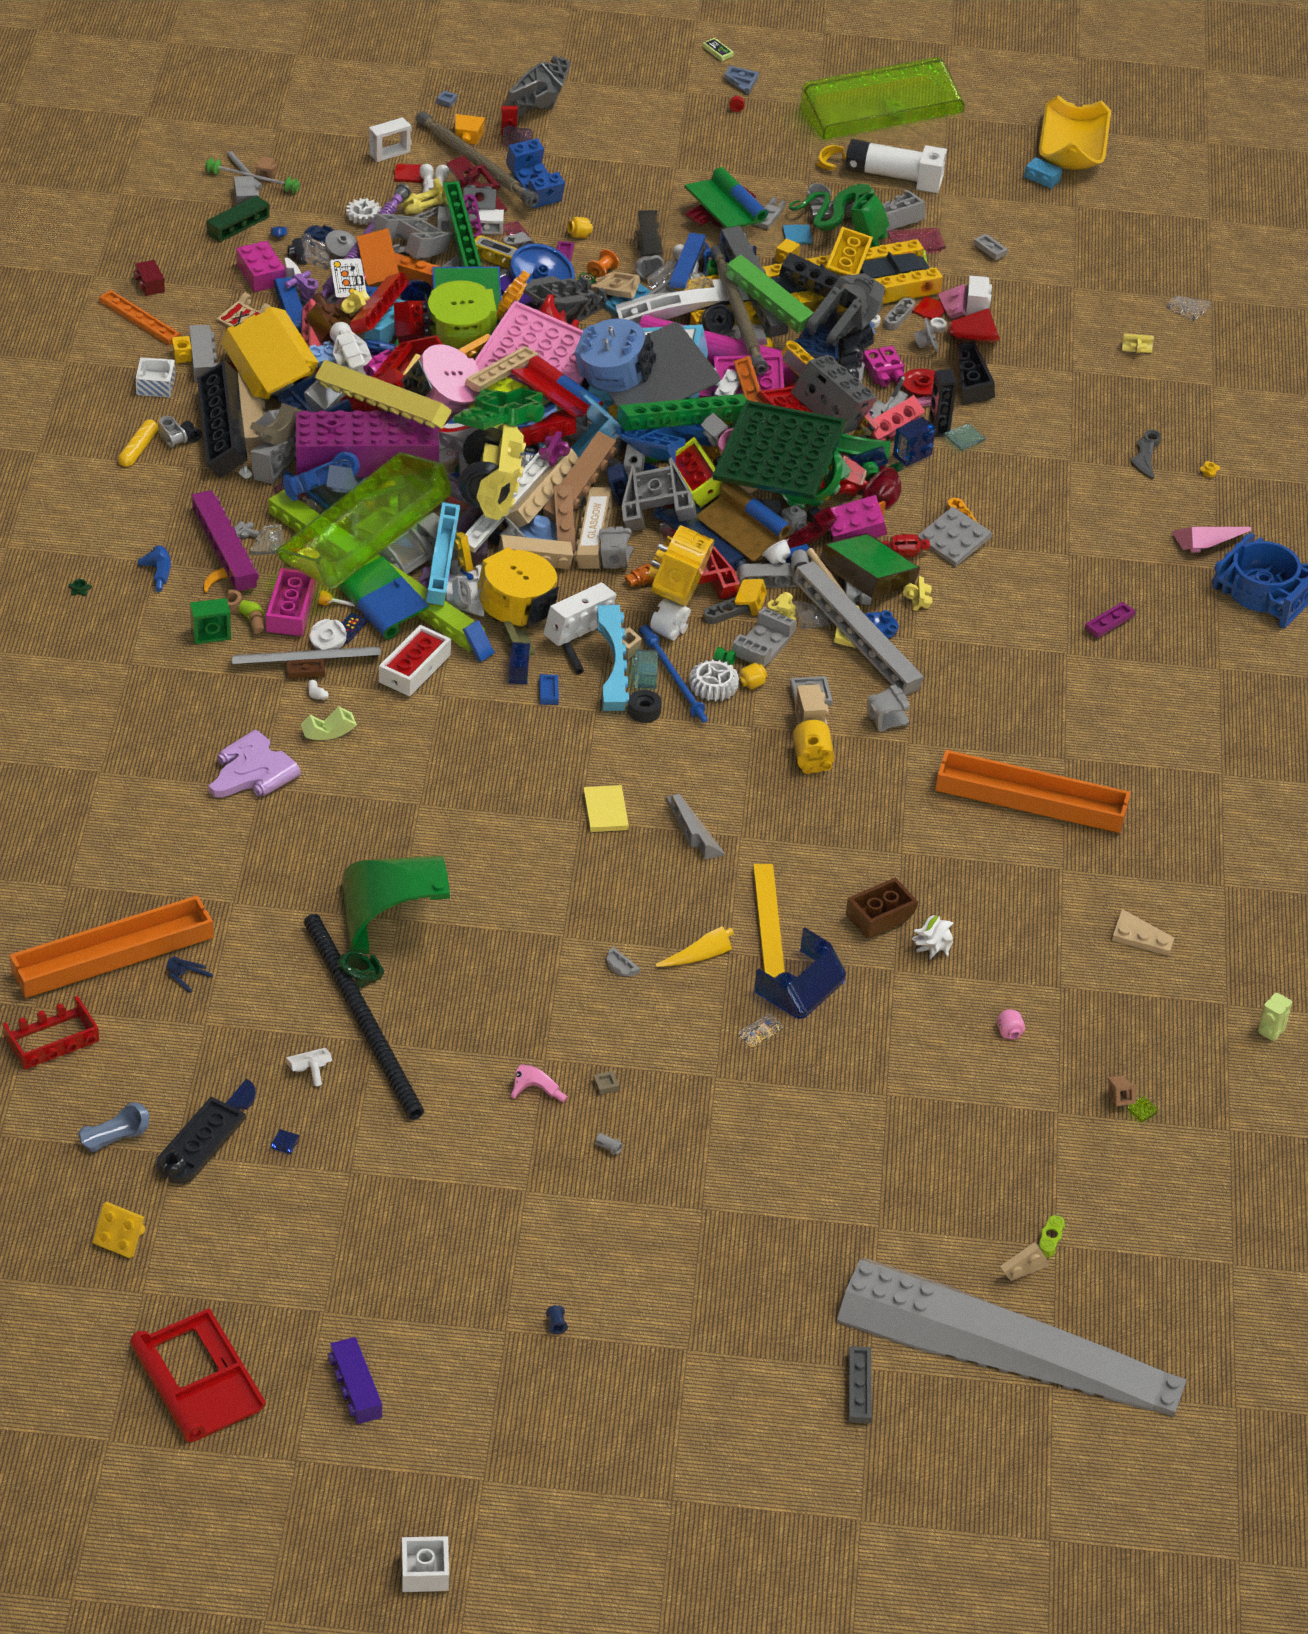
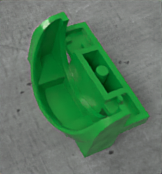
M837 448L830 462L832 470L828 468L824 476L825 487L818 490L815 500L782 494L790 507L797 505L803 509L806 507V504H810L812 507L815 505L819 506L824 503L825 498L834 496L839 492V488H841L840 480L842 481L849 477L851 469Z

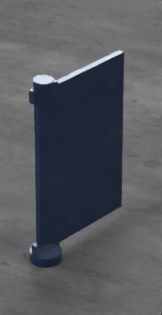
M694 501L696 507V515H698L711 503L709 502L708 504L700 508L696 501ZM659 506L654 510L653 517L657 520L661 519L676 531L680 525H684L716 539L714 546L735 571L739 566V561L746 558L696 518L679 521L675 508L664 510Z

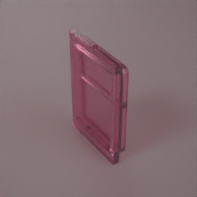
M938 227L888 231L892 244L918 239L926 253H936L946 249Z

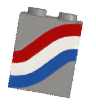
M453 418L444 425L443 429L438 431L440 442L445 447L463 452V444L467 436L477 430V428L455 423Z

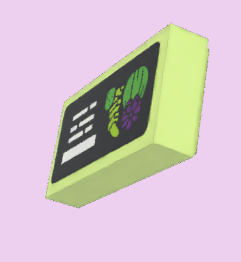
M716 38L703 42V48L720 61L734 57V52Z

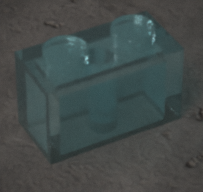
M636 649L635 657H632L631 668H635L631 669V680H634V688L656 689L658 650Z

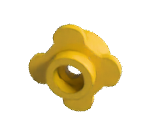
M1206 461L1204 466L1200 467L1203 475L1209 478L1215 477L1216 472L1220 470L1219 465Z

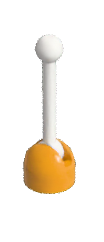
M321 590L318 603L320 605H329L331 602L356 607L352 602L335 599L328 591Z

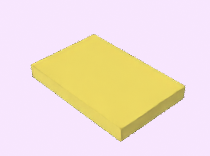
M622 785L584 787L583 792L590 832L628 830L629 825Z

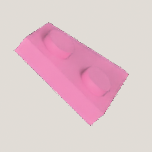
M965 284L939 293V298L951 319L966 314L968 287Z

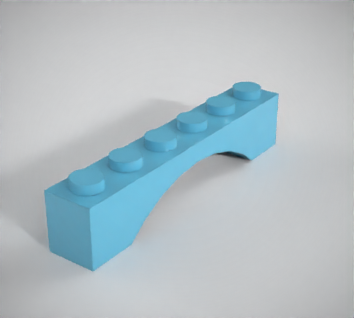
M442 502L426 603L444 606L460 505Z
M598 605L597 629L610 645L614 658L613 671L602 688L603 711H625V706L629 701V692L625 691V687H628V676H624V671H627V660H623V655H626V644H622V639H625V628H621V623H624V613L620 612V605Z

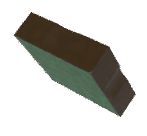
M868 533L824 544L820 555L821 561L828 570L845 579L852 586L871 598L887 594L890 591L902 590L909 583L915 584L920 571L919 566Z

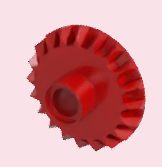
M918 368L906 372L903 375L905 377L902 385L903 389L907 390V393H912V395H917L918 397L932 396L935 371Z

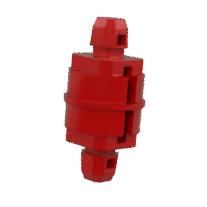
M903 533L892 536L890 542H882L905 558L918 555L920 549L923 551L930 548L929 540L921 539L919 541V536Z

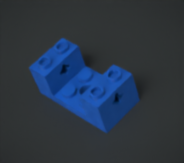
M538 138L509 145L506 165L514 178L520 182L521 187L536 192L539 195V201L533 208L562 201L565 182L559 172L549 174L542 163L544 148Z

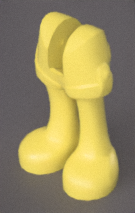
M437 177L433 180V188L429 191L417 195L412 193L401 203L407 216L420 214L423 212V209L444 205L442 184ZM435 197V198H433V199H431V200L422 202V201L427 200V199H429V198Z

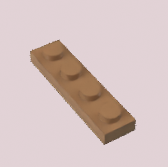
M554 485L557 541L571 542L574 554L576 542L571 485Z

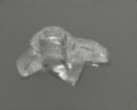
M690 273L689 276L692 283L688 284L686 289H682V291L701 289L706 286L713 288L714 284L710 278H706L702 273Z

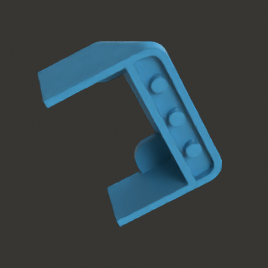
M583 389L580 393L591 403L587 409V416L593 423L571 447L578 457L582 455L598 431L615 439L618 436L616 429L620 427V424ZM543 442L537 443L540 448L545 445Z

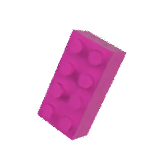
M280 568L266 614V632L303 637L317 589L316 572Z

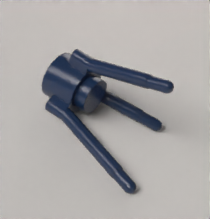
M175 956L171 957L166 965V970L170 972L169 977L175 979L189 993L192 992V989L178 975H184L188 969L213 977L212 973L202 970L206 968L205 965L183 960Z

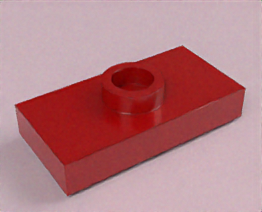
M501 106V136H517V106Z

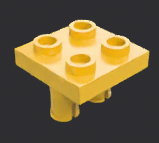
M109 1202L103 1203L92 1243L125 1257H134L139 1236L145 1232V1226L143 1225L144 1216Z

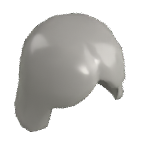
M658 255L639 258L635 263L636 274L642 279L659 282L664 274L665 266L663 259Z

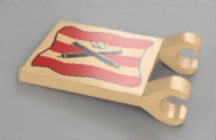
M243 293L239 301L217 317L216 320L227 327H231L237 323H243L244 319L254 314L257 316L265 312L264 309L271 306L265 303L257 311L248 306L251 303V300L248 299L250 294Z

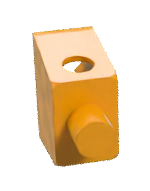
M455 114V135L467 144H478L485 132V117Z

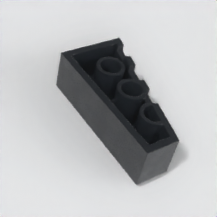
M975 341L958 344L962 405L995 398V382Z

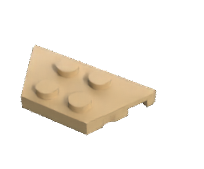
M613 271L606 276L596 278V283L592 284L590 290L597 293L598 288H604L606 295L633 299L640 284V277L635 274Z

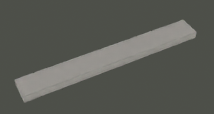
M375 646L232 655L231 660L232 664L369 656L381 655V649Z

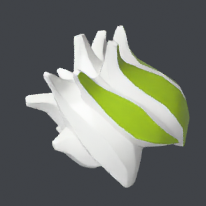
M936 915L926 918L921 929H914V932L919 935L913 937L912 940L916 941V945H922L916 951L929 950L930 959L941 950L948 956V951L953 944V937L949 930L953 922L940 920V916Z

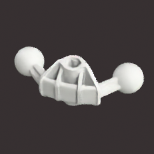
M344 322L335 323L330 329V337L335 342L332 354L336 364L365 374L363 366L367 365L372 359L366 342L353 333L348 324Z

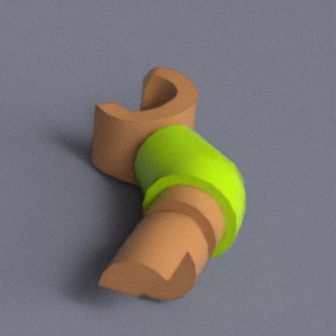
M229 590L227 598L230 614H243L251 622L253 634L260 633L265 627L263 620L264 612L261 606L252 601L242 600V595L239 591Z

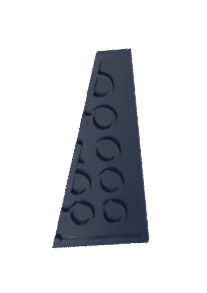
M838 313L831 314L825 324L820 323L814 335L809 334V330L805 328L794 342L799 344L814 359L829 355L838 362V344L836 347L825 344L829 333L838 322Z

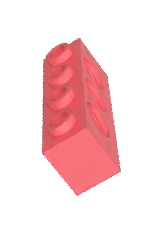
M913 395L874 418L873 420L879 425V428L872 439L886 441V437L892 438L898 434L897 431L899 429L901 432L910 426L911 422L913 425L921 420L920 416L925 411L916 397Z

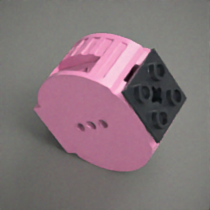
M433 345L427 348L401 379L406 390L441 402L451 409L452 412L446 422L453 419L454 415L460 413L464 408L467 409L475 402V397L480 393L465 385L466 378L479 372L474 359L467 358V355L448 345Z

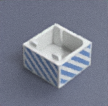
M140 357L136 375V395L171 397L175 380V360Z

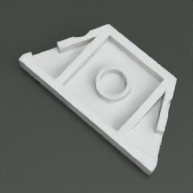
M477 565L476 570L470 572L460 571L459 575L451 574L446 591L447 602L457 609L484 616V608L479 599L480 589L478 588L482 566ZM458 578L464 579L470 587L471 605L465 609L456 607L453 602L452 583Z

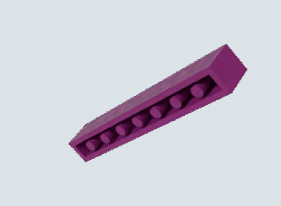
M212 490L191 494L192 509L234 589L242 591L256 588L257 580L259 579L258 571L253 568L252 559L248 558L247 550L242 547L240 537L237 538L235 528L231 527L230 519L226 517L224 507L220 506L218 496L215 497Z

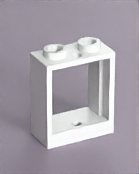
M399 118L369 127L370 156L376 162L409 153L410 145L412 144L410 138L412 127L410 123L404 118ZM401 132V143L382 148V137Z

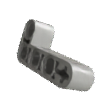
M804 550L794 551L791 563L742 564L737 569L740 586L742 580L763 579L766 588L799 587L793 581L797 567L809 563L808 554Z

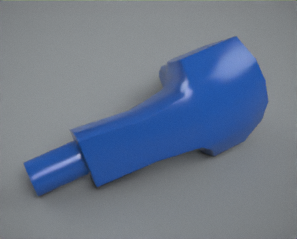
M157 545L144 557L138 559L137 564L140 566L157 567L154 576V582L156 583L155 591L161 592L163 584H166L168 580L171 560L166 548Z

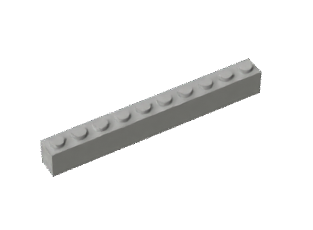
M814 561L797 567L793 581L892 685L901 688L903 694L907 695L919 690L924 676L846 596L832 579Z

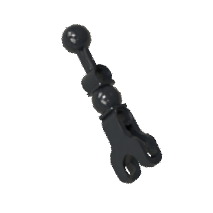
M867 325L862 331L859 330L855 333L847 334L845 337L842 336L839 340L840 343H843L841 364L853 377L858 379L859 372L857 369L862 367L865 350L875 341L871 325Z

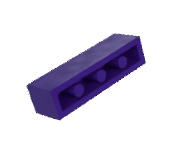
M356 1337L330 1343V1353L327 1354L329 1364L335 1367V1379L337 1383L340 1382L342 1385L341 1394L343 1399H347L349 1403L347 1408L350 1417L354 1416L356 1424L382 1418V1402Z

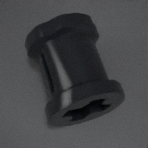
M185 421L180 425L185 430L190 443H195L201 438L202 432L196 429L190 421Z

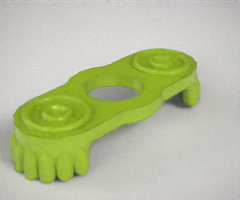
M1057 1215L1049 1217L1046 1226L1041 1232L1042 1237L1038 1247L1046 1258H1050L1056 1253V1246L1062 1239V1230L1065 1229L1064 1219ZM1053 1230L1058 1236L1050 1238L1046 1235V1232Z

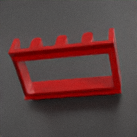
M78 995L74 997L75 1008L66 1011L62 1003L56 1006V1015L47 1018L45 1012L41 1010L37 1013L36 1023L28 1025L25 1018H20L18 1020V1029L12 1032L6 1022L2 1024L3 1036L19 1059L24 1070L99 1042V1028ZM76 1017L80 1019L86 1029L26 1053L23 1052L16 1041Z

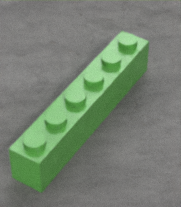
M741 254L727 264L725 276L729 280L733 281L797 334L806 328L808 320L814 313Z

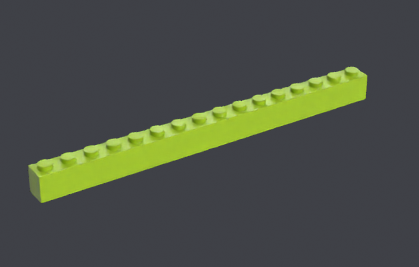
M285 490L268 499V510L272 516L300 535L305 533L306 527L312 529V543L352 571L381 557L299 499L292 501L286 495ZM391 564L426 602L428 588ZM447 601L444 602V606L427 603L429 608L417 614L421 620L430 624L434 629L443 633L467 651L472 650L462 629L473 623L474 620Z

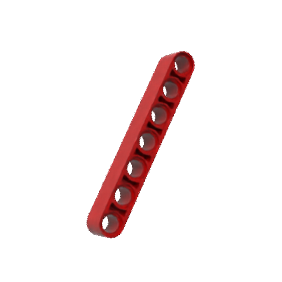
M399 272L385 278L351 321L353 333L358 335L370 331L376 326L408 285V279L404 272Z

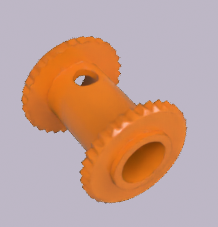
M608 249L602 250L598 261L592 260L588 263V273L593 274L596 279L606 276L608 269H617L619 259L613 251Z

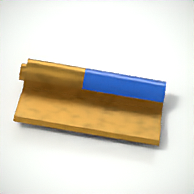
M727 482L721 485V496L701 511L696 518L753 563L763 557V552L769 547L784 540L792 530V526L742 487Z

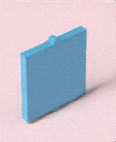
M783 225L785 239L787 238L800 245L813 244L809 225Z

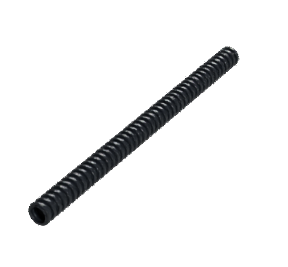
M318 914L308 915L304 919V926L315 943L319 954L322 956L370 1049L373 1051L399 1103L402 1105L408 1119H418L423 1115L424 1108L407 1076L397 1061L388 1041L385 1039L355 980L345 973L344 970L340 969L337 962L341 955Z

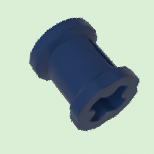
M560 1305L550 1306L546 1311V1317L550 1323L548 1329L552 1334H561L568 1329L567 1322L564 1320L565 1309Z

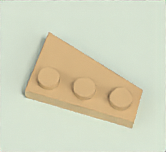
M1122 909L1112 941L1169 956L1174 937Z

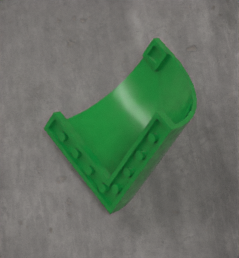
M442 855L362 860L352 863L346 868L342 876L341 886L349 952L359 951L363 954H370L367 924L383 911L400 903L430 897V900L450 899L447 869Z

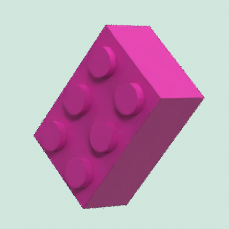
M267 241L236 248V264L254 292L275 288L274 279L285 277V268Z
M876 495L830 508L837 518L830 528L834 542L866 533L874 538L887 535L885 521Z

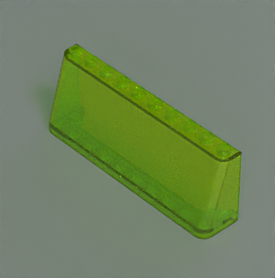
M940 57L808 81L802 87L800 103L801 111L822 139L964 112L965 103L945 62Z
M399 452L277 548L276 552L279 559L325 587L331 589L338 587L450 496L452 487L443 463Z

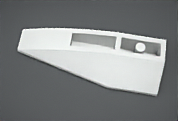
M713 287L645 295L617 304L616 309L619 319H627L639 324L640 319L644 315L667 320L720 303L716 288Z

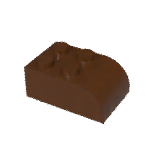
M895 877L849 897L846 915L869 939L906 922L916 911L918 901Z

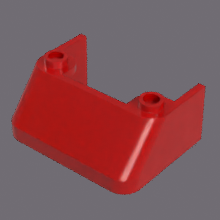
M438 335L402 342L394 348L372 377L377 378L393 368H396L403 374L415 354L421 356L427 348L443 344Z

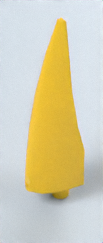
M723 926L715 929L679 953L655 964V966L665 967L689 964L724 954L732 950L728 937L734 935L732 928L724 930Z

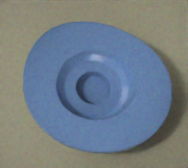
M535 515L529 524L519 527V530L527 538L557 541L556 525L547 517Z

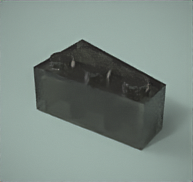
M657 210L638 211L637 231H634L638 258L658 255L663 259L662 240L657 229L660 228L659 223H657Z

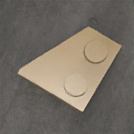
M1034 1242L1000 1267L1008 1279L1012 1281L1050 1266V1263L1036 1242Z

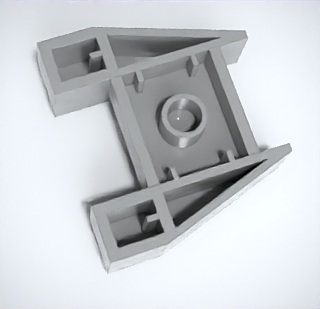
M376 214L372 232L389 228L391 239L403 238L408 240L405 252L409 253L414 259L431 257L448 251L452 232H444L429 224L427 218L394 214Z
M669 458L670 466L638 473L635 465L631 466L622 503L623 521L626 528H630L631 531L645 529L644 509L674 503L679 521L697 518L692 494L672 458Z

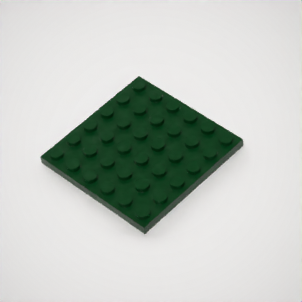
M746 400L715 468L713 480L815 500L845 430L847 420Z

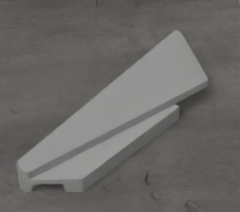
M680 794L666 796L690 847H699L704 859L725 855L724 851Z

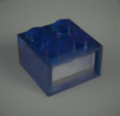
M921 417L897 428L893 456L904 466H908L932 455L936 427Z

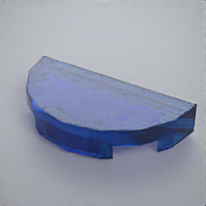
M246 1078L226 1104L238 1110L248 1109L256 1099V1090L253 1083Z

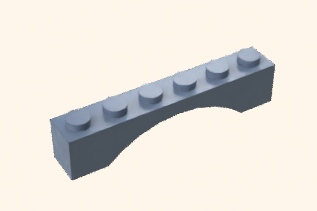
M330 465L326 486L332 487L331 491L359 494L367 492L369 489H374L376 477H354L352 468Z

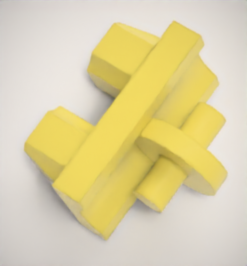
M356 289L341 303V309L344 313L353 317L370 297L365 290L359 292Z
M1123 334L1122 351L1152 353L1154 336Z
M919 576L916 585L909 583L903 588V595L912 599V610L918 611L920 607L928 609L932 604V597H929L932 588L931 585L924 583V577Z

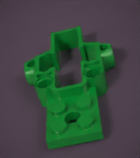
M522 387L509 392L485 389L475 397L474 407L454 415V422L481 430H486L502 423L517 426L525 422H540L544 416V406L542 405L543 393Z

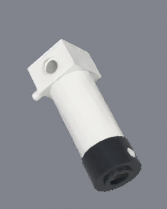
M851 139L846 154V170L917 182L916 189L938 193L944 176L947 149L925 145L923 152Z

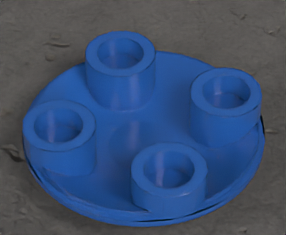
M884 610L883 612L865 614L887 638L897 633L898 622L890 611Z

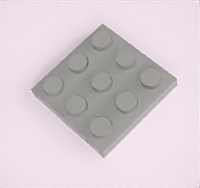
M952 506L918 536L919 541L921 539L929 540L930 550L957 567L992 537V532Z

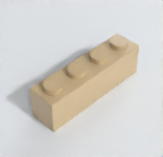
M501 535L498 545V552L507 547H510L512 550L529 551L545 558L554 568L570 569L574 556L571 542Z

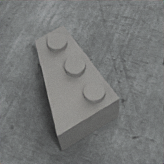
M905 190L902 196H895V200L892 202L887 201L882 204L890 224L886 229L887 232L925 219V201L909 190Z

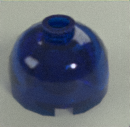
M412 279L408 281V285L400 294V299L404 301H425L426 294L428 301L432 291L431 285L421 279Z

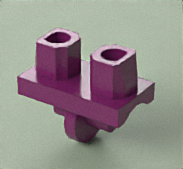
M556 432L554 437L547 436L545 439L546 448H540L539 450L540 459L548 460L549 466H554L559 457L567 456L570 453L568 443L563 442L561 439L562 432Z

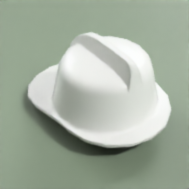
M789 539L772 545L763 552L762 556H765L771 564L786 563V558L791 553L787 543Z

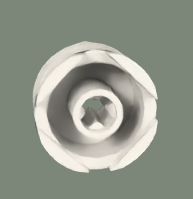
M665 598L658 605L660 607L658 613L654 611L650 627L654 632L674 641L680 633L684 634L688 628L686 622L691 609Z

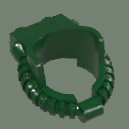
M359 951L344 953L340 956L337 963L341 970H344L350 977L356 979L355 983L358 988L365 986L367 983L376 982L384 975V968H382L375 955H370V958H368L367 955L362 956L363 953Z

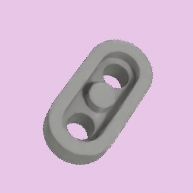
M458 578L452 583L453 602L456 607L465 609L471 605L470 587L464 579Z

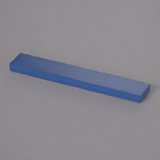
M689 233L670 279L669 287L686 289L704 245L706 235Z

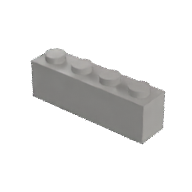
M210 325L190 326L194 381H197V377L217 365L214 331L210 330Z

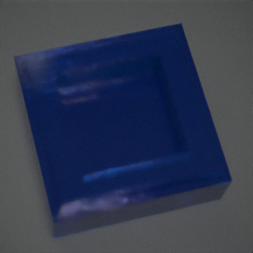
M279 1129L272 1142V1149L292 1154L299 1141V1135Z

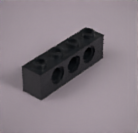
M952 369L937 370L934 374L928 426L932 428L933 438L950 436L957 380Z

